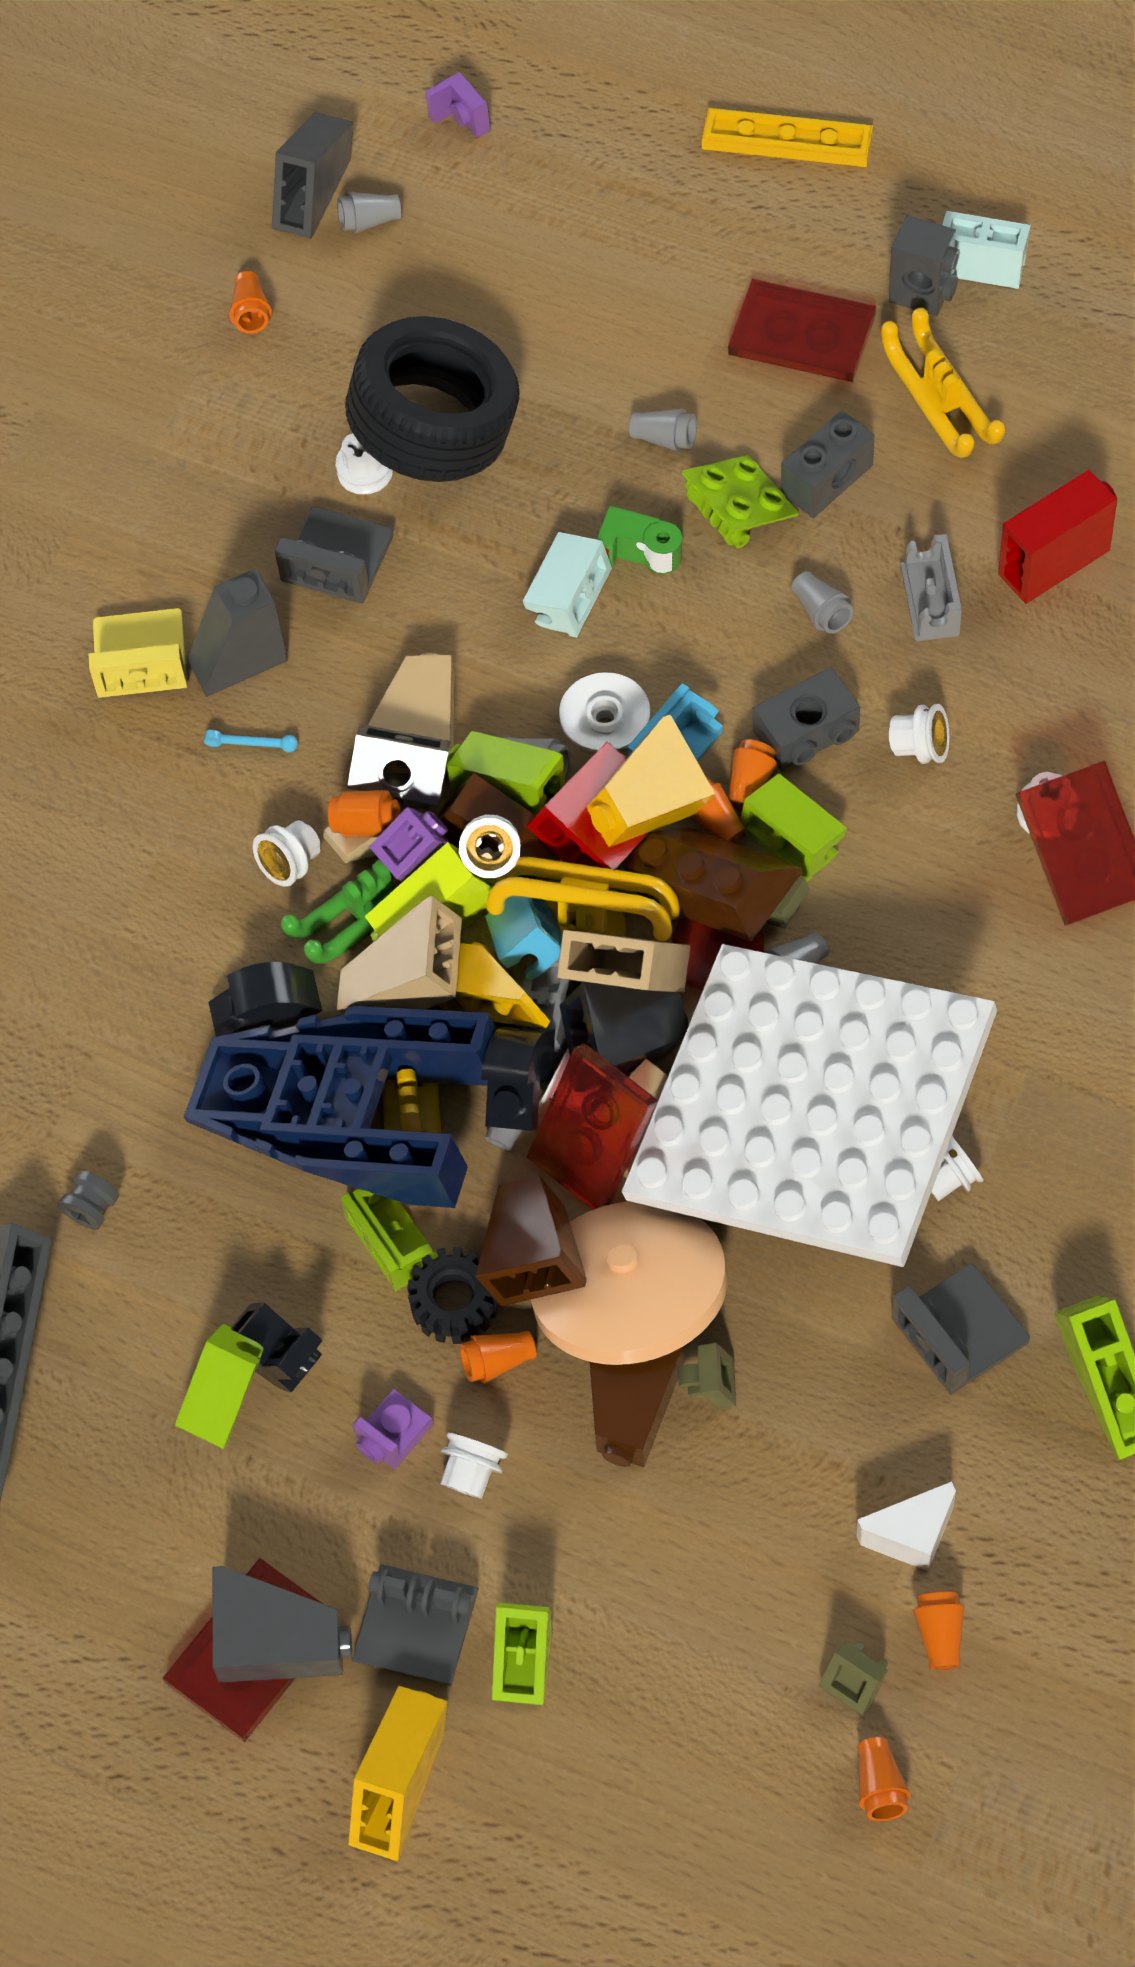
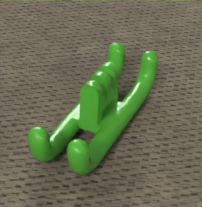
M380 859L372 864L371 869L368 871L364 870L357 875L356 880L346 883L342 886L341 891L306 917L298 920L294 915L284 916L281 921L283 932L289 938L301 939L308 937L348 909L357 918L354 923L323 945L319 941L311 939L304 946V953L312 963L324 964L336 959L374 931L365 915L394 890L391 877L393 874Z

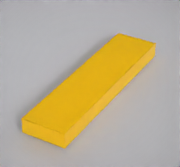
M708 108L702 135V149L867 167L873 137V125Z

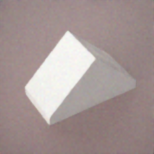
M949 1482L858 1519L856 1537L860 1545L929 1571L954 1508L956 1490L953 1483Z

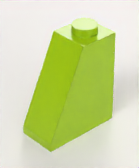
M471 731L462 744L457 743L448 755L446 767L448 769L451 789L456 791L475 773L535 816L566 784L563 755L556 751Z

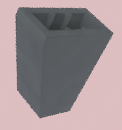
M314 112L279 148L275 158L272 229L310 239L314 236L351 160L353 121Z
M256 568L214 586L187 658L188 664L206 697L288 661L275 601Z
M224 1566L212 1567L213 1669L219 1683L343 1675V1658L352 1657V1636L350 1626H342L337 1609Z

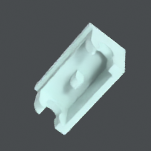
M946 211L942 225L956 229L955 248L960 249L958 264L953 275L957 276L958 279L1019 289L1022 268L1025 266L1031 225Z
M558 532L523 599L525 609L536 613H544L538 614L535 620L537 625L550 630L568 633L569 636L577 638L612 570L603 542Z

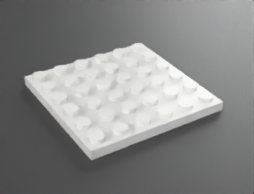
M722 944L622 1189L625 1199L647 1206L904 1267L997 1013L995 1001Z

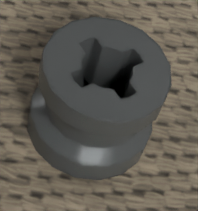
M78 1171L73 1179V1190L71 1193L63 1195L58 1203V1207L76 1223L92 1230H98L105 1220L103 1216L105 1209L115 1204L119 1198V1193L112 1185L99 1176L87 1171Z

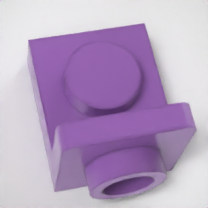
M460 72L438 82L426 91L428 115L434 123L452 114L458 125L461 127L466 125L476 138L490 131L487 102Z
M407 807L369 847L396 879L404 881L436 850H439L447 842L450 843V841L444 836L448 831L447 827L436 815L430 811L422 814Z
M393 1389L366 1421L359 1416L352 1424L358 1441L355 1445L372 1462L379 1464L383 1460L396 1469L433 1426L432 1417Z

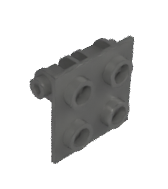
M380 1564L378 1572L373 1571L369 1581L368 1591L372 1592L352 1662L451 1686L479 1588Z

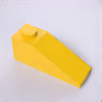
M473 942L472 944L460 943L456 998L438 1004L443 1011L490 1013L493 1022L547 1028L550 1020L495 960L496 955L490 948L478 942Z

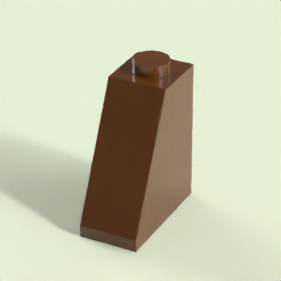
M475 773L446 800L437 814V817L448 829L444 836L457 848H459L460 836L465 826L474 818L485 814L498 815L509 820L517 829L520 837L519 857L561 860L526 827L535 815ZM488 832L482 833L483 839L479 847L482 850L489 847L493 853L499 851L498 844L502 837L499 834L491 837ZM520 875V876H518V877L530 878V879H536V878H537V876H530V875Z
M540 1175L498 1185L475 1277L500 1306L583 1288L586 1285L587 1278L565 1206Z
M684 1346L662 1357L640 1363L610 1365L590 1362L597 1452L602 1453L605 1460L621 1467H629L631 1463L645 1467L678 1380V1367L684 1365L685 1362Z

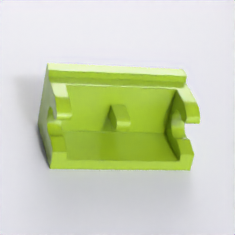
M779 773L744 800L740 818L747 828L745 833L773 857L800 866L803 872L800 877L805 878L806 882L810 881L814 874L835 858L839 851L833 846L845 837L847 827Z
M361 1189L340 1197L346 1220L395 1292L406 1286L408 1280H413L411 1272L415 1265L420 1268L423 1267V1257L429 1254L433 1260L438 1258L437 1253L433 1251L399 1201Z
M222 1324L206 1341L174 1425L222 1449L229 1443L233 1427L254 1372L258 1368L260 1362L258 1358L261 1357L264 1349L256 1341L231 1330L232 1327Z

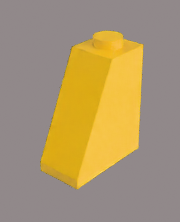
M667 715L642 739L586 808L591 815L593 826L601 833L607 846L611 847L695 815L715 795V792L672 716Z
M398 1686L354 1778L349 1846L398 1862L444 1737L448 1701L434 1697L427 1692Z

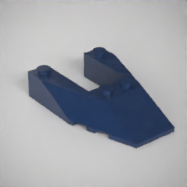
M354 1006L347 1008L345 1015L319 1020L317 1015L304 1017L298 1020L296 1026L274 1031L268 1025L214 1037L205 1056L184 1118L190 1124L304 1172L408 1205L455 1208L468 1166L451 1134L370 1129L385 1081L397 1080V1072L399 1070H415L418 1082L487 1086L488 1080H481L483 1061L488 1043L497 1028L490 1013Z

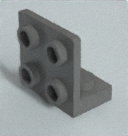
M313 507L305 520L297 540L281 537L278 542L275 556L280 580L363 604L393 539V529Z
M973 1264L967 1265L920 1297L910 1285L893 1296L891 1319L950 1395L1029 1343L1030 1335Z

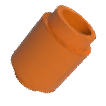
M388 790L343 791L340 796H333L328 805V822L333 833H341L345 838L379 837L401 814L398 801L393 799Z

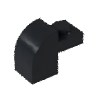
M287 962L258 963L234 971L227 976L229 988L208 1002L216 1037L259 1028L262 1025H270V1027L276 1029L297 1025L300 1018L317 1015L323 1011L313 970Z
M506 1026L498 1028L493 1033L485 1052L481 1080H488L486 1127L526 1131L537 1129L540 1081L553 1078L554 1029Z
M265 1302L250 1304L232 1325L231 1330L256 1341L264 1348L261 1357L258 1358L260 1362L255 1372L284 1391L292 1392L322 1356V1353L317 1350V1347L323 1341L308 1327H291Z

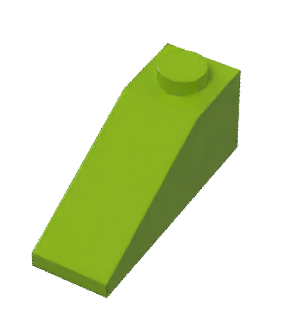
M1098 1295L1053 1312L1069 1359L1116 1459L1121 1460L1134 1455L1135 1353L1116 1300Z

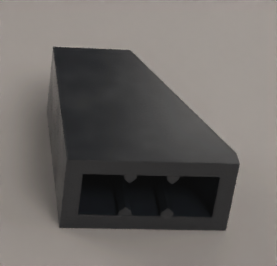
M582 982L559 1005L576 1088L581 1091L589 1090L634 1071L645 1059L652 1063L666 1057L683 1041L688 1029V1017L684 1012L681 994L678 992L649 991Z

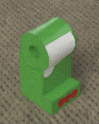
M609 506L596 540L603 542L612 567L615 564L616 558L644 564L650 571L666 574L677 569L682 561L683 536L681 530L676 525L659 520V518Z

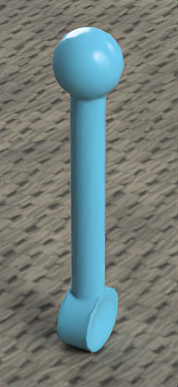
M207 730L203 741L211 747H218L221 743L278 747L287 753L294 752L298 747V741L292 735H286L282 739L222 735L221 732L216 730Z

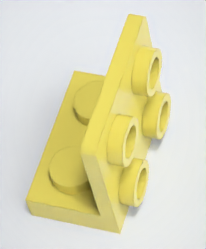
M175 608L94 618V653L88 655L89 670L98 698L187 688L184 628L181 609Z

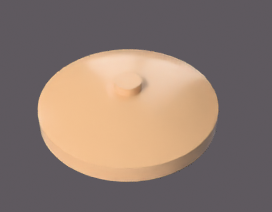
M626 1201L599 1207L570 1221L587 1278L585 1287L531 1299L532 1308L539 1327L544 1335L559 1349L569 1355L593 1363L610 1365L634 1364L667 1355L683 1347L701 1334L716 1317L723 1304L728 1287V1271L722 1245L714 1231L702 1219Z

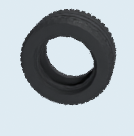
M429 316L407 317L381 327L373 332L362 344L345 399L346 417L351 431L365 451L385 467L401 475L418 480L433 482L456 481L483 471L495 462L501 454L520 398L519 382L508 358L495 343L482 333L465 324L445 318ZM411 384L433 387L454 396L470 412L449 414L431 411L409 401L394 387Z

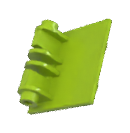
M749 455L682 471V475L687 479L685 489L687 490L686 497L698 507L704 518L709 519V523L713 528L719 527L718 532L729 546L734 545L736 548L744 547L750 540L748 531L751 528L799 515L795 507Z

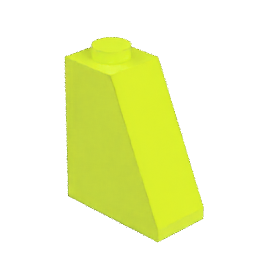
M447 842L365 915V918L375 930L371 937L373 941L377 940L421 901L430 896L435 897L462 918V930L489 913L486 902L489 891L496 884V878H483L471 873L462 862L459 848Z

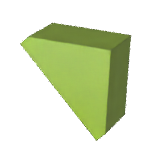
M497 1602L492 1700L535 1705L544 1704L553 1635L549 1607Z

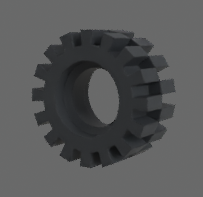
M453 1247V1255H446L445 1248L436 1250L438 1258L433 1260L428 1254L422 1258V1268L417 1265L413 1268L411 1272L413 1280H408L407 1286L409 1304L416 1325L421 1324L422 1332L429 1337L431 1333H434L436 1341L444 1343L446 1336L452 1337L453 1344H461L460 1336L467 1334L470 1339L471 1335H477L476 1330L478 1328L485 1332L490 1327L489 1318L495 1319L497 1314L496 1303L498 1302L475 1277L479 1264L477 1253L470 1250L468 1255L464 1256L462 1247ZM452 1280L466 1283L472 1290V1297L465 1307L455 1311H448L436 1304L434 1295L441 1284Z

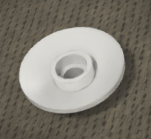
M616 673L591 674L576 681L565 692L559 707L560 724L569 740L584 750L596 753L608 741L617 751L626 749L650 721V704L644 690L632 679ZM602 718H610L613 720L608 723L598 722Z

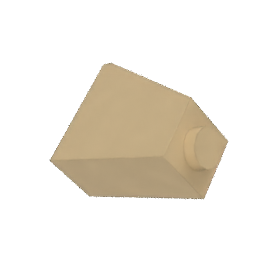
M431 652L423 653L419 656H406L368 726L451 741L450 754L454 747L455 677L452 656ZM392 760L386 764L389 773H411L409 766L401 760Z
M435 897L425 898L341 969L337 1010L345 1015L347 1008L354 1006L425 1010L456 998L462 918Z

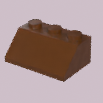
M691 827L650 832L624 865L627 872L661 878L672 886L678 896L680 916L752 942L795 881L803 873L800 866ZM637 892L639 896L653 899L660 904L659 900L653 895Z

